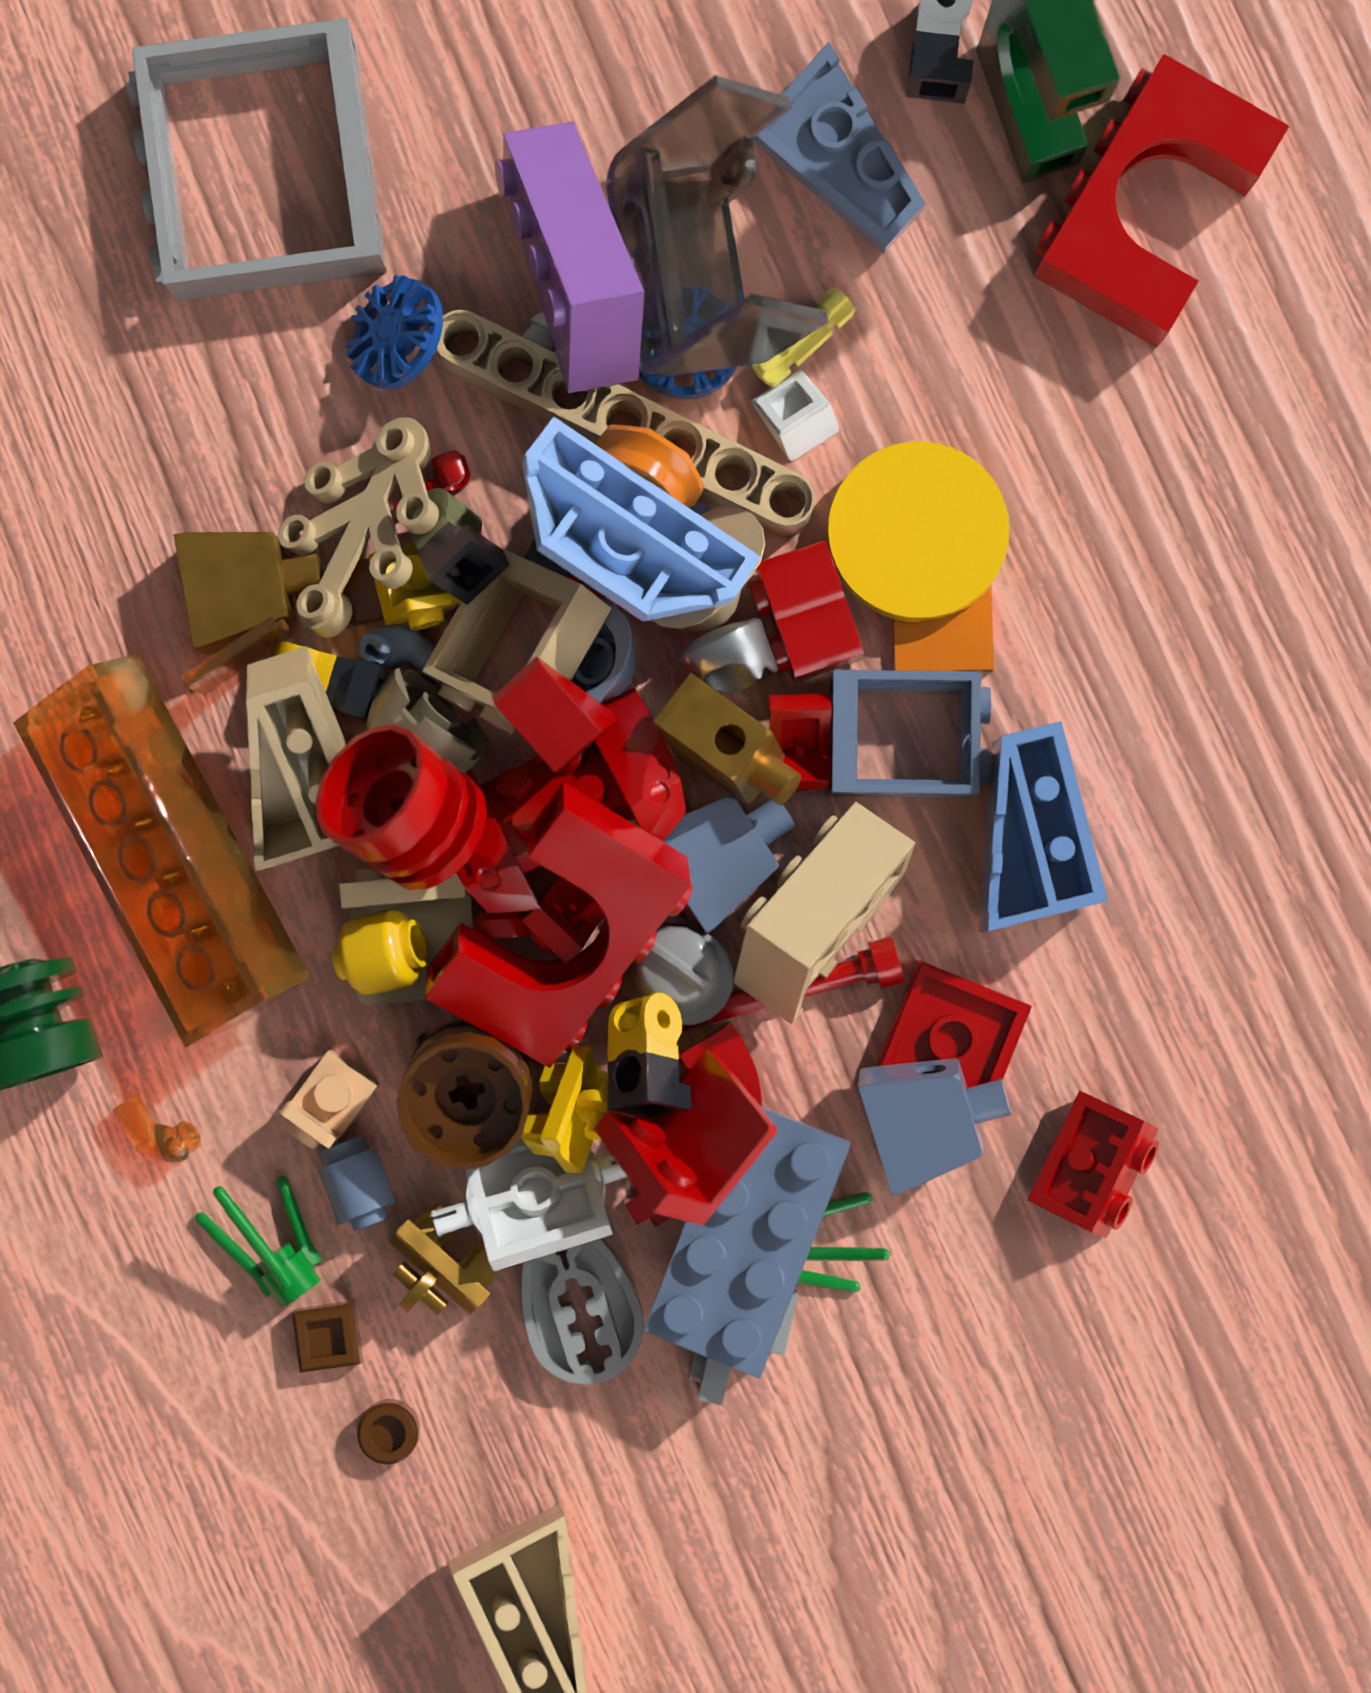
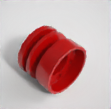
M395 724L373 727L354 737L333 758L321 779L315 801L317 822L327 838L350 854L365 860L370 868L382 873L393 884L409 891L430 889L450 879L473 854L482 838L487 817L485 796L476 782L467 774L459 771L450 761L440 758L435 749L413 732Z

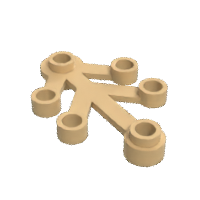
M401 417L388 422L376 435L371 449L337 467L325 461L313 465L305 476V487L309 493L323 503L335 502L343 495L345 488L370 476L372 477L364 492L311 520L302 515L290 516L279 528V542L296 556L309 555L317 548L319 543L345 530L320 583L306 587L297 599L296 607L300 622L320 637L330 638L340 634L351 620L352 604L348 597L343 594V591L370 536L375 554L371 558L369 569L371 575L387 588L395 589L403 586L412 574V563L402 552L388 504V499L397 481L403 495L396 509V516L401 524L414 534H424L430 531L438 521V507L429 499L421 473L431 455L429 436L426 429L415 419ZM330 477L328 484L321 488L322 483ZM423 507L421 514L417 518L412 519L414 512L418 508ZM304 530L301 538L295 541V538L298 535V533ZM396 561L394 569L386 574L387 567Z

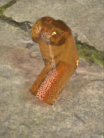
M139 1094L124 1101L112 1110L135 1149L143 1156L169 1163H178L187 1160L188 1153L195 1152L200 1146V1134L192 1123L182 1121L175 1127L156 1123Z

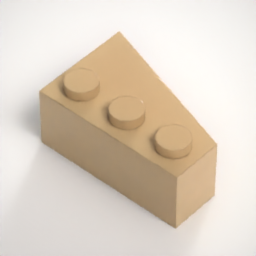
M857 802L850 807L841 819L832 815L824 823L814 839L813 845L816 848L806 859L799 855L796 856L780 876L777 884L780 889L769 901L764 897H760L745 915L741 927L746 930L733 983L792 1025L803 1011L801 1004L806 989L819 974L824 978L829 976L837 965V961L833 957L855 931L861 933L905 874L916 842Z

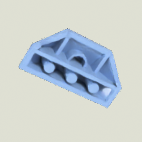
M555 417L552 418L521 461L537 551L643 622L732 603L761 558Z

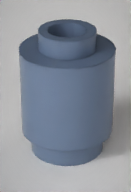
M365 1136L346 1141L319 1153L323 1168L318 1171L338 1225L350 1221L354 1232L389 1219L385 1207L396 1203L377 1150L376 1148L369 1149Z

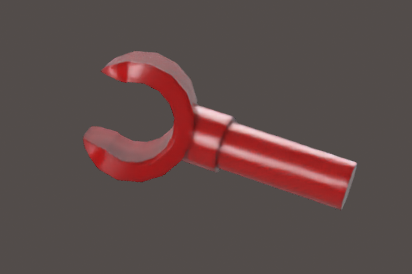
M448 451L431 459L436 478L425 482L427 492L435 488H441L451 493L468 486L471 477L465 456L460 454L459 451ZM399 501L393 504L395 510L397 509Z

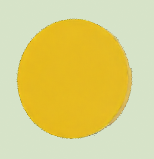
M911 441L893 444L863 459L850 471L839 486L831 506L828 521L830 553L841 581L847 590L858 601L874 612L905 622L920 623L922 620L946 617L962 609L965 610L984 595L996 579L1004 562L1009 544L1010 525L1008 511L1002 493L993 478L978 462L965 453L934 442Z

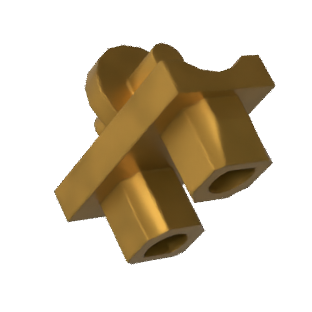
M436 1204L419 1216L414 1223L408 1219L389 1241L391 1245L425 1274L422 1277L405 1261L392 1275L410 1291L398 1305L408 1313L421 1300L438 1316L448 1305L449 1301L432 1286L435 1283L464 1311L471 1315L491 1294L486 1289L492 1283L498 1270L493 1272L486 1248L479 1242L459 1264L441 1249L442 1245L455 1231L438 1236L431 1211L442 1209V1207Z

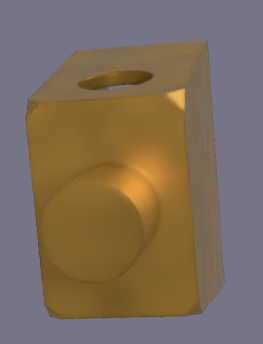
M182 532L173 534L193 648L204 655L215 654L292 626L296 623L292 595L300 594L310 585L319 584L323 577L318 554L285 559L284 548L273 532Z
M692 673L688 675L653 721L677 758L744 803L749 804L761 792L778 805H782L793 795L800 783L801 774L783 763L785 755L773 733Z

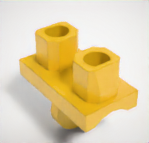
M577 1046L571 1051L569 1060L566 1063H556L551 1068L544 1067L539 1081L540 1093L549 1104H552L549 1113H532L528 1115L521 1139L533 1154L554 1157L566 1173H583L593 1141L601 1140L594 1131V1128L608 1111V1073L601 1070L594 1063L592 1058L594 1052L590 1046Z

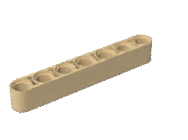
M462 309L443 315L442 333L436 350L445 369L454 376L547 422H550L555 417L595 445L598 438L608 428L609 421L614 415L620 412L633 413L640 419L641 428H649L668 441L681 438L693 445L695 454L691 461L704 484L700 498L718 507H740L752 513L763 529L780 536L795 535L802 531L809 523L815 503L814 489L809 481L799 473L619 384L584 390L587 393V398L580 407L571 410L563 409L554 402L559 390L566 387L556 353L473 312ZM460 333L473 334L479 338L478 345L468 355H454L448 351L449 342L454 336ZM516 359L529 362L533 366L532 373L524 381L512 383L501 377L502 369L508 362ZM736 465L746 471L749 476V482L745 487L731 491L720 486L715 476L724 466ZM779 492H792L800 498L803 509L794 517H781L772 510L770 499Z

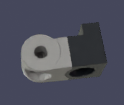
M919 0L915 16L906 97L965 104L971 85L974 60L957 58L959 38L964 32L972 0Z

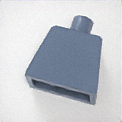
M729 795L684 815L674 830L663 841L688 857L693 890L687 905L706 933L721 923L780 866L767 845L796 827L783 804L778 805L770 799L746 815L735 797Z
M942 1059L860 1069L858 1088L892 1196L904 1193L983 1155V1140L979 1124L1012 1115L1002 1079L967 1088L958 1059Z

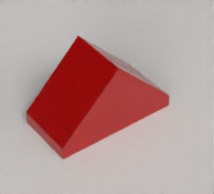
M537 656L492 697L495 706L555 773L574 761L618 721L611 710Z

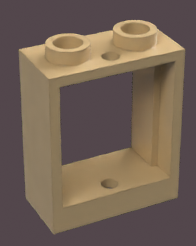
M503 549L510 566L468 605L463 602L460 603L422 672L442 684L437 694L438 696L466 712L471 711L474 703L483 707L484 709L480 714L482 719L512 735L515 727L495 706L492 700L495 693L476 684L475 681L523 596L527 595L558 610L527 664L537 656L570 681L612 608L582 584Z

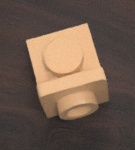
M329 1050L292 1101L287 1102L279 1113L291 1121L286 1130L300 1142L312 1149H317L320 1143L327 1148H331L339 1143L380 1085L335 1052Z

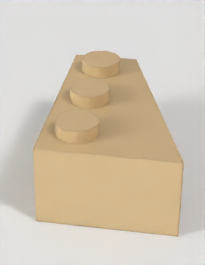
M307 646L247 665L246 700L254 873L339 846L327 838L319 826L315 801L323 775L333 758L347 744Z
M558 1504L448 1561L453 1579L507 1693H587L581 1638L578 1630L574 1598V1581L571 1573L567 1541L566 1517Z

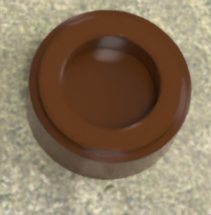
M384 1399L371 1405L360 1419L357 1428V1440L362 1452L372 1461L386 1465L395 1464L406 1459L414 1450L420 1437V1422L417 1414L408 1404L396 1399Z

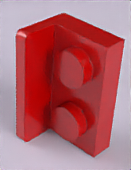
M1079 1090L1027 1201L1093 1234L1107 1238L1111 1229L1118 1230L1129 1214L1132 1197L1128 1193L1137 1174H1145L1155 1159L1159 1143L1154 1138L1158 1128Z

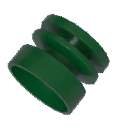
M73 957L54 960L33 958L0 967V1091L64 1072L103 1057L92 1019L62 1021L59 1012L60 1009L73 1004L84 996L82 986L54 992L51 983L65 979L77 972Z

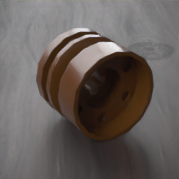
M463 1019L448 1021L427 1033L412 1053L402 1078L396 1102L400 1127L412 1147L434 1164L458 1170L485 1167L508 1154L523 1134L534 1086L531 1059L526 1054ZM467 1074L471 1083L481 1081L478 1094L471 1095L467 1087L457 1088L461 1075Z

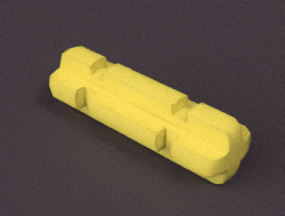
M835 288L829 289L815 302L817 307L815 311L812 312L808 308L774 340L775 347L772 350L766 347L753 359L751 366L762 382L770 387L778 386L791 374L789 367L793 363L798 367L833 335L831 328L834 325L840 329L853 317L855 308L842 291Z

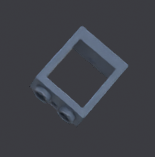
M833 670L830 676L832 707L830 758L832 781L831 788H829V796L974 798L980 794V784H989L991 754L989 748H980V724L990 723L991 690L990 687H981V672ZM858 692L958 693V780L857 779Z

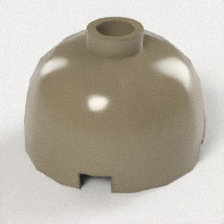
M400 668L395 669L380 686L370 702L366 719L367 730L377 726L392 724L408 729L435 749L440 758L450 761L459 771L466 773L489 750V739L480 723L473 716L465 725L451 708L454 705L437 695L442 686L413 669L408 668L403 675H401Z

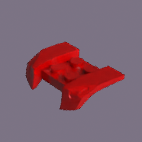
M635 687L602 703V705L615 714L618 721L574 761L556 773L541 756L516 768L508 769L498 777L480 785L472 769L465 773L476 782L484 793L487 817L480 842L470 859L455 874L464 888L488 912H519L540 909L524 876L525 873L541 866L539 863L528 858V830L563 782L624 819L630 821L635 818L639 828L661 841L668 837L686 814L681 779L661 732L653 723L654 720Z

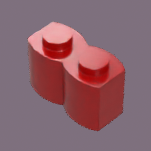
M825 540L761 561L755 570L757 579L749 581L748 586L758 615L762 616L769 613L777 636L768 638V642L778 667V673L788 670L794 684L862 661L864 656L863 647Z

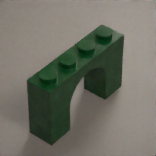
M992 0L976 53L1022 182L1025 183L1079 165L1089 144L1077 113L1110 102L1121 80L1094 1Z

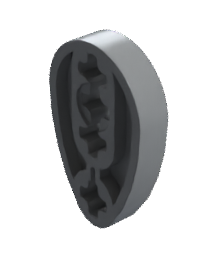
M600 1238L568 1248L566 1257L569 1266L565 1265L561 1252H555L523 1262L521 1279L523 1318L529 1344L539 1363L557 1378L566 1382L583 1385L604 1382L622 1372L633 1360L639 1349L643 1335L644 1317L642 1305L632 1280L617 1254L605 1239ZM577 1278V1282L581 1287L590 1285L593 1289V1294L586 1297L585 1307L590 1316L600 1315L603 1323L595 1327V1339L599 1346L609 1344L612 1352L605 1355L604 1367L595 1369L591 1360L581 1361L578 1357V1354L585 1350L586 1340L581 1331L573 1333L570 1331L569 1324H572L577 1317L576 1308L573 1302L562 1303L559 1296L566 1292L568 1288L567 1280Z

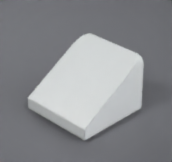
M802 369L785 378L778 386L771 387L751 400L753 407L781 450L791 461L800 458L839 431L831 404Z

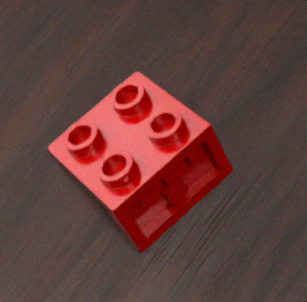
M709 1050L702 1054L681 1081L683 1084L691 1085V1110L652 1120L643 1115H636L635 1118L608 1110L594 1128L596 1134L653 1213L704 1226L777 1133L776 1126L717 1053Z

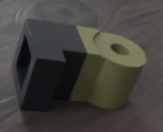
M435 488L427 493L429 499L438 507V521L427 533H412V537L429 581L468 605L510 564L503 549L481 535V516L444 489ZM423 507L418 508L414 512L412 519L417 518L421 514Z

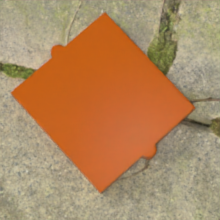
M992 585L981 598L967 609H962L946 617L922 620L920 623L893 619L894 670L993 671Z

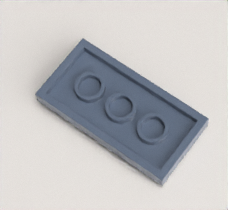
M763 1106L760 1107L777 1128L776 1135L704 1226L686 1221L644 1328V1331L758 1379L761 1378L852 1143Z

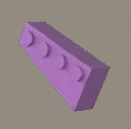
M574 121L503 133V159L495 161L496 182L501 197H509L513 228L516 237L522 240L531 276L537 289L567 392L573 393L638 380L644 290Z

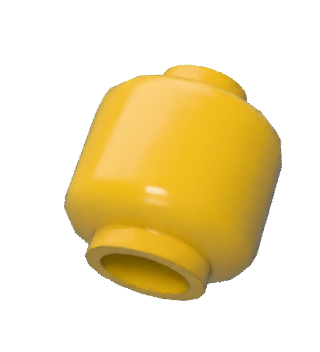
M388 909L349 920L341 929L339 944L335 945L332 949V962L338 977L343 981L348 980L356 992L365 996H374L411 986L418 980L421 969L427 965L429 959L428 944L421 925L416 920H409L404 913L395 909Z

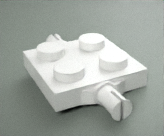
M520 1137L508 1154L485 1167L466 1169L468 1177L467 1201L439 1210H432L431 1213L438 1236L474 1225L484 1240L488 1260L494 1272L613 1235L604 1206L605 1184L626 1178L627 1175L613 1156L597 1160L596 1155L591 1149L583 1173H566L554 1157L533 1154Z

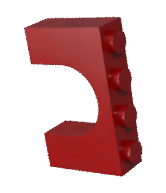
M1166 54L1162 55L1152 73L1141 68L1123 101L1132 105L1127 117L1122 124L1113 118L1111 119L1093 150L1103 156L1094 173L1091 175L1083 169L1081 170L1063 201L1073 207L1064 224L1061 226L1051 221L1033 252L1043 258L1034 275L1035 278L1156 348L1170 332L1199 280L1148 252L1128 235L1120 221L1116 205L1119 179L1130 169L1141 163L1156 159H1173L1199 169L1246 196L1260 178L1290 127Z
M565 782L561 784L528 830V858L583 889L598 902L605 913L606 921L597 938L566 964L562 959L542 961L525 958L460 922L428 965L425 986V998L549 1068H551L564 1050L571 1052L577 1047L584 1036L589 1017L598 1006L605 1008L611 1003L620 988L623 973L633 960L639 963L649 954L657 937V929L668 915L675 917L683 910L693 890L689 861L686 855Z

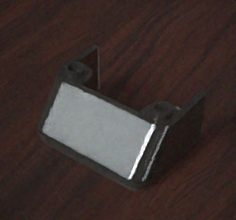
M714 75L620 149L612 159L606 179L609 208L644 290L639 370L641 372L670 377L765 363L829 323L827 311L755 294L744 297L729 203L743 194L755 177L757 164L752 138L792 109L789 97Z

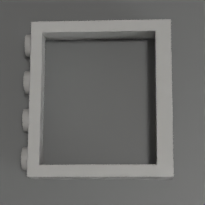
M348 18L132 47L135 71L128 72L130 83L126 84L132 107H140L142 122L141 129H134V145L140 166H147L150 187L141 189V198L147 223L149 225L155 224L158 246L149 248V259L154 265L156 283H163L175 301L387 272L357 44ZM329 62L354 246L189 269L165 85Z

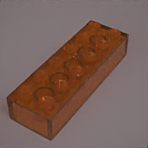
M138 654L86 666L13 722L185 1048L235 1026L311 980L306 967Z

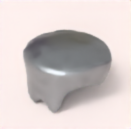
M757 618L735 622L711 630L695 639L676 657L674 666L685 679L692 673L714 690H721L732 694L761 682L778 671L763 629V623Z

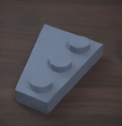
M828 42L750 129L749 138L885 254L923 211L925 201L889 141H885L867 112V104L858 89L852 87L839 65L840 59Z

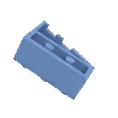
M1062 721L999 737L992 742L979 932H988L1108 902Z

